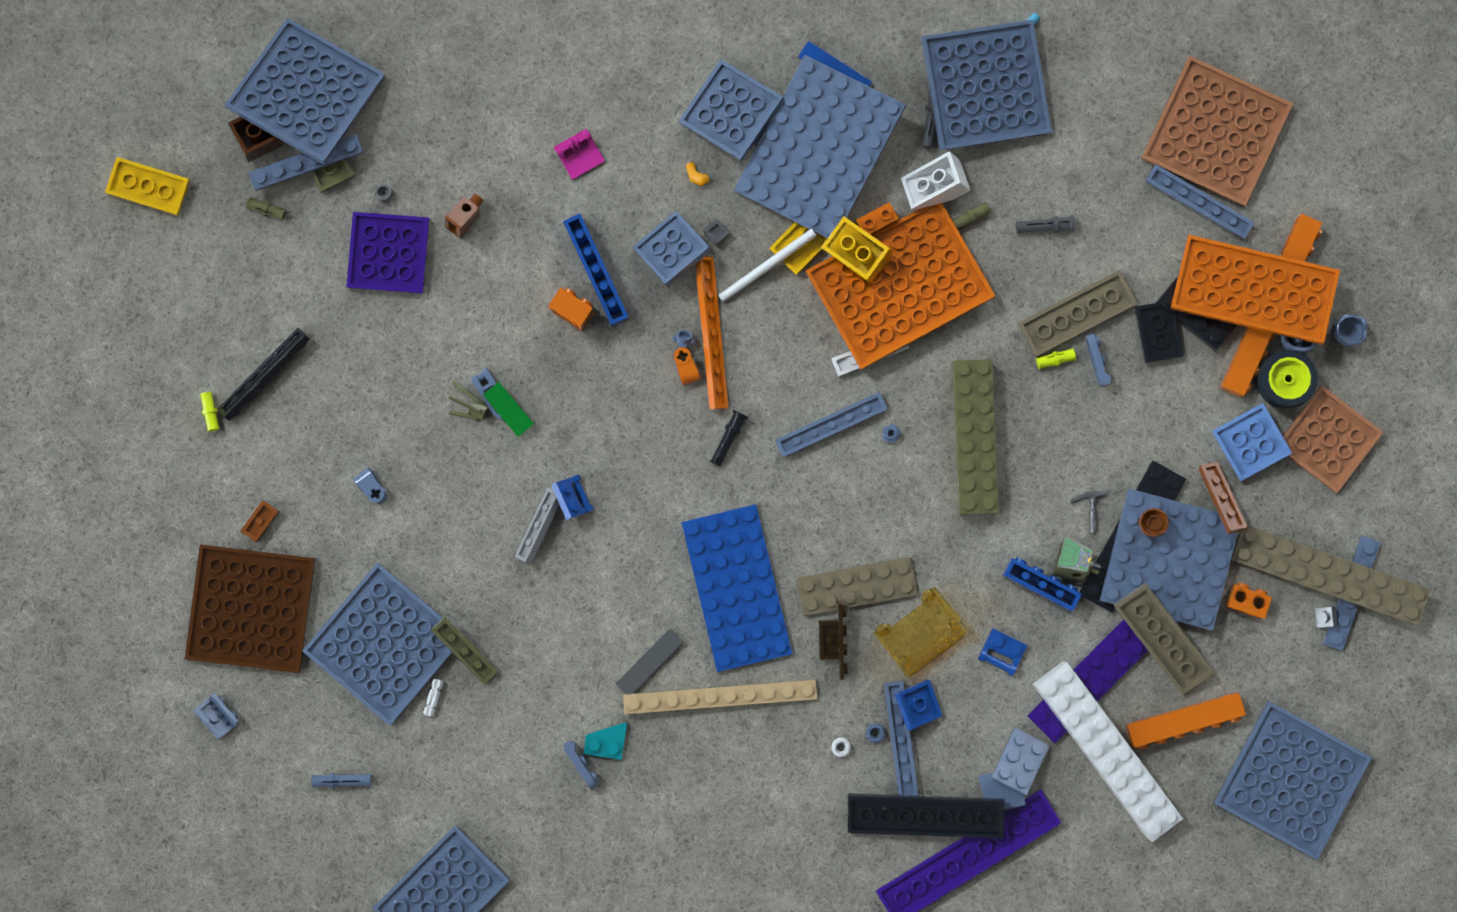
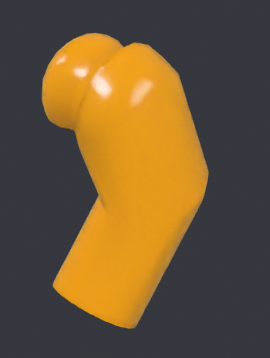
M694 162L685 165L689 180L699 186L709 183V176L697 172Z

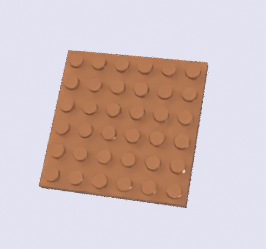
M1189 55L1141 159L1153 165L1157 164L1178 177L1245 207L1293 103Z

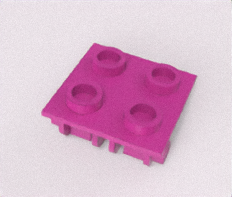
M587 129L553 147L572 180L605 162Z

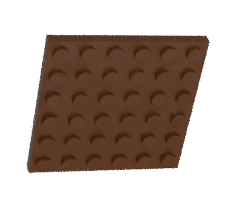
M200 544L184 659L300 673L315 558Z

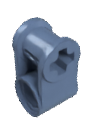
M367 467L353 479L354 483L370 501L378 504L386 501L388 493L370 468ZM375 491H379V492H380V493H379L380 498L374 497V496L376 495V494H375Z

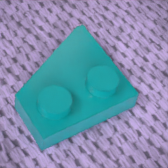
M627 722L586 734L583 754L622 760Z

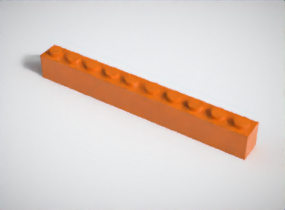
M1302 213L1298 215L1280 256L1305 262L1307 256L1310 257L1314 251L1315 246H1312L1314 240H1318L1322 233L1320 228L1322 222ZM1247 327L1220 388L1238 397H1243L1245 394L1248 395L1252 388V384H1250L1252 377L1257 376L1260 370L1258 364L1260 360H1264L1268 352L1266 349L1267 344L1273 341L1275 334Z

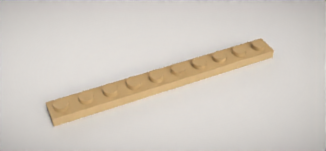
M816 680L623 695L624 714L817 699Z

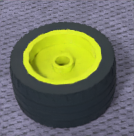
M1292 350L1279 351L1267 357L1260 365L1256 378L1257 388L1261 397L1268 404L1282 409L1294 408L1308 401L1313 395L1318 381L1317 371L1313 362L1306 355Z

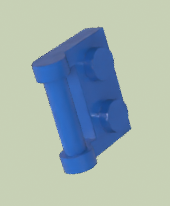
M579 474L551 485L566 520L594 510L580 483L581 478ZM573 486H574V488H575V490H576V493H577V495H578V497H579V500H580V502H581V504H582V507H581V505H580V503H579V501H578V498H577V496H576V494H575V491H574V489H573Z
M992 628L978 656V660L986 661L1006 671L1008 675L1013 676L1027 645ZM989 648L1012 659V664L1010 665L987 654Z

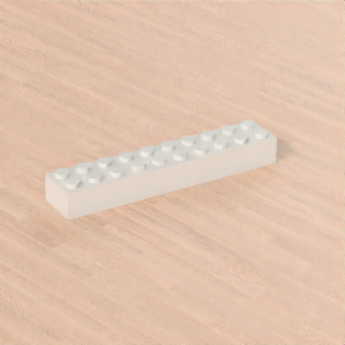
M1062 661L1033 683V686L1148 840L1151 842L1155 841L1183 819L1067 662Z

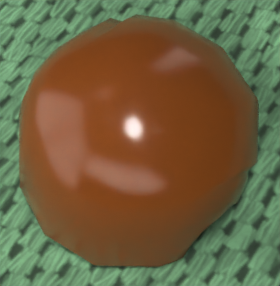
M1156 508L1144 511L1139 519L1141 531L1146 536L1152 538L1162 536L1169 526L1167 514L1161 509Z

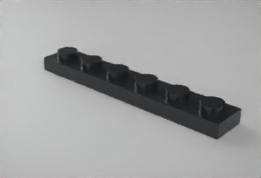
M298 327L218 408L221 414L228 421L235 417L252 400L253 396L263 389L266 383L273 376L277 375L287 362L291 361L293 356L306 345L310 338Z

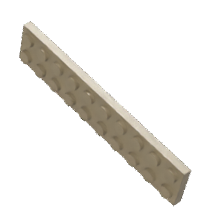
M1247 525L1246 531L1240 533L1231 561L1415 626L1419 625L1431 589Z

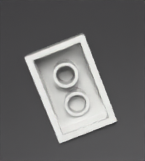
M950 151L901 178L912 210L951 201L970 191L961 161Z

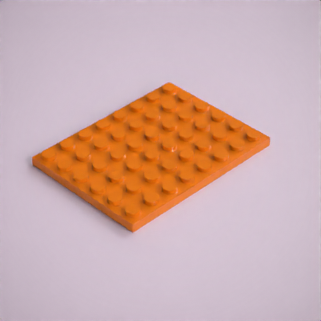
M942 203L918 209L871 235L893 251V254L872 283L863 279L833 256L805 271L860 370L995 298L994 292Z

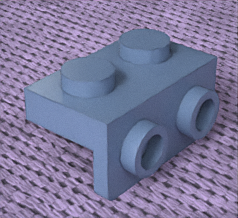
M213 693L210 698L194 709V713L214 737L220 740L234 729L239 722L236 713L232 710L229 711L225 706L226 702L220 695L217 696Z

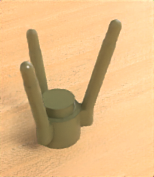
M453 381L452 384L475 402L471 405L449 396L450 400L469 408V413H471L449 411V414L470 418L475 421L477 419L482 420L488 406L484 405V401L478 399L464 387Z

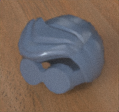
M1345 314L1333 323L1332 334L1334 339L1340 344L1347 347L1355 346L1366 341L1368 324L1363 317Z

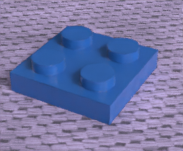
M924 680L895 693L907 730H913L942 716L930 680Z

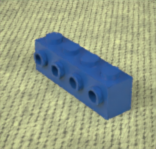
M1019 557L1009 560L1002 574L1003 577L1068 611H1074L1082 595L1077 592L1078 588L1070 584L1067 586L1060 583L1061 579L1050 575V577L1044 575L1042 569L1033 566V568L1027 566V562Z

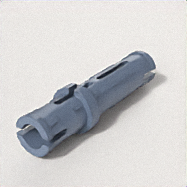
M330 773L329 775H312V788L329 787L332 789L336 786H371V774L334 775V773Z

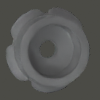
M382 184L375 190V197L380 202L387 203L394 195L393 189L388 184Z

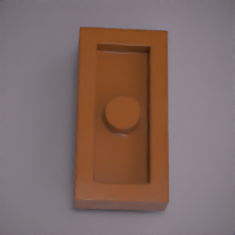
M262 500L240 532L254 542H258L279 511Z

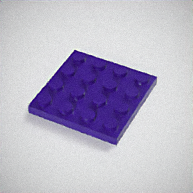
M353 212L346 287L423 294L430 218Z

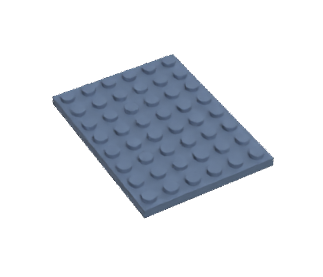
M804 55L783 95L784 99L772 116L734 191L808 229L812 228L815 233L828 239L843 216L849 217L906 105Z

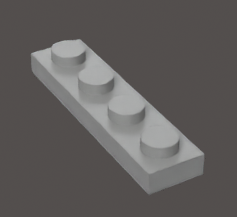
M547 487L514 556L530 565L560 505L554 490Z

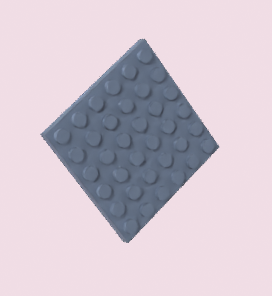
M287 18L227 100L225 108L324 165L381 84L385 74Z
M1033 20L921 37L940 151L1052 133Z
M1128 489L1099 601L1115 604L1144 583H1147L1175 621L1213 631L1237 533H1227L1218 512ZM1151 508L1161 509L1167 514L1169 520L1167 531L1162 536L1156 538L1146 536L1139 526V519L1142 513Z
M378 562L302 650V652L389 726L393 724L452 654L444 643L430 630L443 617Z
M1267 701L1213 803L1318 860L1372 757Z

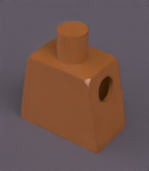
M474 194L470 200L463 197L445 216V228L461 239L479 216V206L483 199L477 194Z

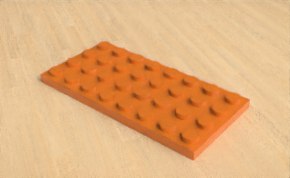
M1188 234L1170 309L1323 345L1340 270Z

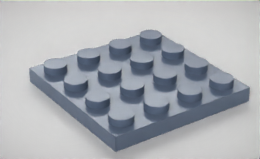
M721 59L680 118L679 123L742 162L784 98Z

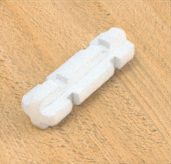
M434 679L432 682V689H430L426 702L427 707H425L423 712L424 715L429 717L434 716L436 710L434 708L437 706L441 693L440 689L443 686V681L439 679Z

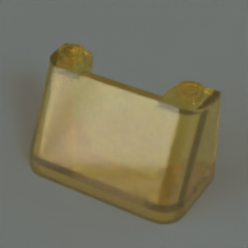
M935 586L923 592L922 604L893 626L881 624L873 632L874 636L905 677H910L961 640L967 633V629L960 617Z

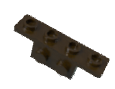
M837 601L838 620H819V659H839V678L844 680V675L848 673L847 663H844V656H847V644H843V637L847 636V627L843 625V617H846V606H843L842 601Z

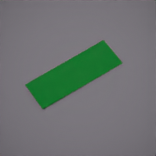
M500 382L483 394L517 437L534 425Z

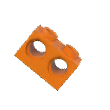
M890 202L858 218L855 224L872 235L898 221L899 218Z
M1240 582L1237 585H1231L1225 607L1265 619L1272 599L1271 596L1267 595L1268 592L1257 588L1256 591L1248 589L1249 585ZM1239 591L1244 595L1242 602H1238L1235 598L1236 593ZM1256 598H1260L1262 601V606L1259 609L1254 606Z

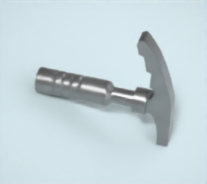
M1106 491L1084 493L1070 501L1073 503L1081 498H1090V533H1097V499L1095 497L1106 495Z

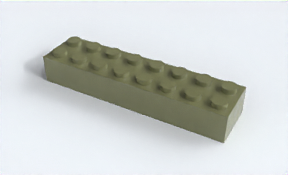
M992 359L955 360L952 362L958 515L997 514L998 491Z

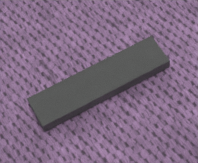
M669 629L627 671L616 685L625 694H633L683 641Z

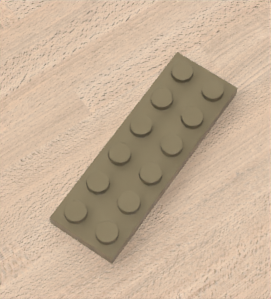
M1119 270L1019 322L1018 326L1034 356L1037 357L1138 303Z
M910 557L797 578L803 616L837 610V601H842L843 606L848 608L917 595Z
M1144 583L1114 604L1115 609L1182 695L1215 674L1214 670L1147 583Z

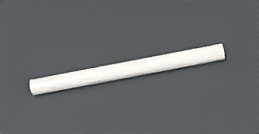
M812 228L721 292L719 294L720 299L723 302L730 299L817 237L816 233Z

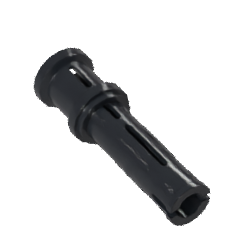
M736 410L732 411L733 416L730 422L725 425L726 432L710 460L711 463L715 464L719 457L716 463L719 467H721L736 435L741 434L740 429L744 421L749 418Z

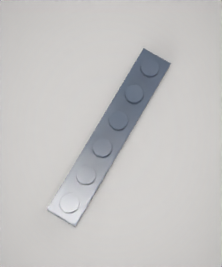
M355 134L341 139L324 165L302 153L248 173L254 190L258 191L361 155L364 152L358 135Z
M1157 164L1154 165L1145 180L1146 183L1242 240L1246 238L1254 224L1251 220Z
M880 392L782 436L775 441L784 458L887 410V407Z
M1361 536L1352 562L1372 568L1381 542ZM1338 599L1336 605L1338 626L1328 628L1323 645L1343 651L1358 605Z
M903 680L884 683L898 795L918 796L910 730H907L895 693L904 690Z

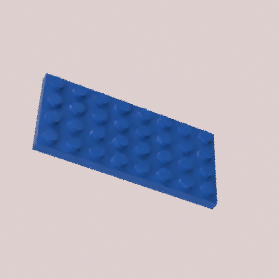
M756 504L681 522L717 672L792 654Z

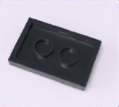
M1159 303L1134 307L1144 363L1184 356L1177 318L1160 307Z

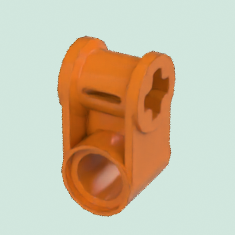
M683 347L677 349L674 353V360L682 385L700 380L698 369L690 351ZM681 351L684 354H688L684 362L681 359H677Z

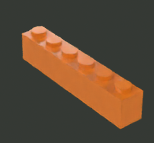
M1235 692L1125 724L1131 747H1137V750L1149 747L1148 744L1155 742L1156 745L1167 742L1166 738L1174 736V739L1185 737V733L1190 731L1195 734L1203 732L1204 727L1207 726L1217 728L1223 726L1222 722L1228 720L1230 723L1240 721L1241 717L1246 714L1240 694Z

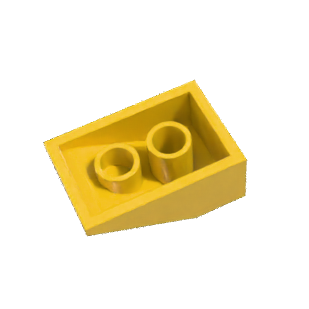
M844 216L821 247L869 283H872L893 254L890 248Z

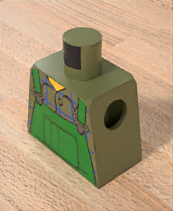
M1065 536L1061 543L1052 575L1083 581L1088 572L1098 575L1101 564L1091 561L1092 549Z

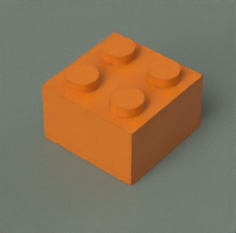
M560 287L548 305L551 312L582 332L595 313L591 302L585 298L578 299L576 293L567 287L565 290Z

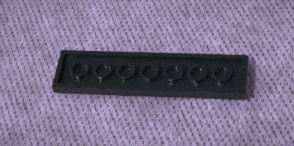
M1152 460L1136 490L1175 501L1186 478ZM1119 521L1096 560V563L1101 564L1098 575L1089 573L1079 591L1082 597L1111 613L1115 609L1114 604L1102 602L1099 599Z
M848 793V833L1004 839V799Z

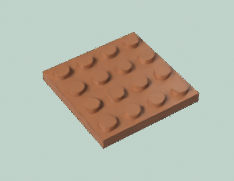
M1320 386L1283 434V437L1292 451V454L1287 457L1334 493H1338L1383 432L1325 387Z

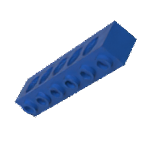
M581 214L564 220L563 223L612 328L628 321L629 317Z

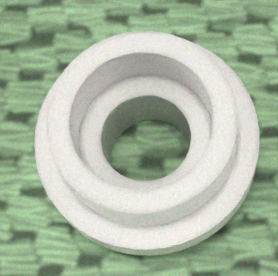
M837 738L833 741L831 749L834 755L845 757L849 754L851 745L847 739ZM839 744H844L845 749L843 751L837 749Z

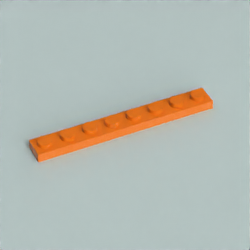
M703 257L695 264L709 407L710 409H727L729 407L714 258Z

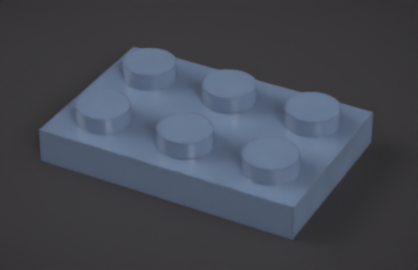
M1015 727L990 779L1023 797L1027 796L1050 745Z

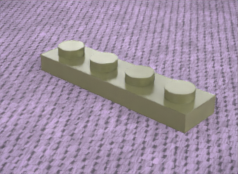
M445 616L430 629L484 685L498 672Z

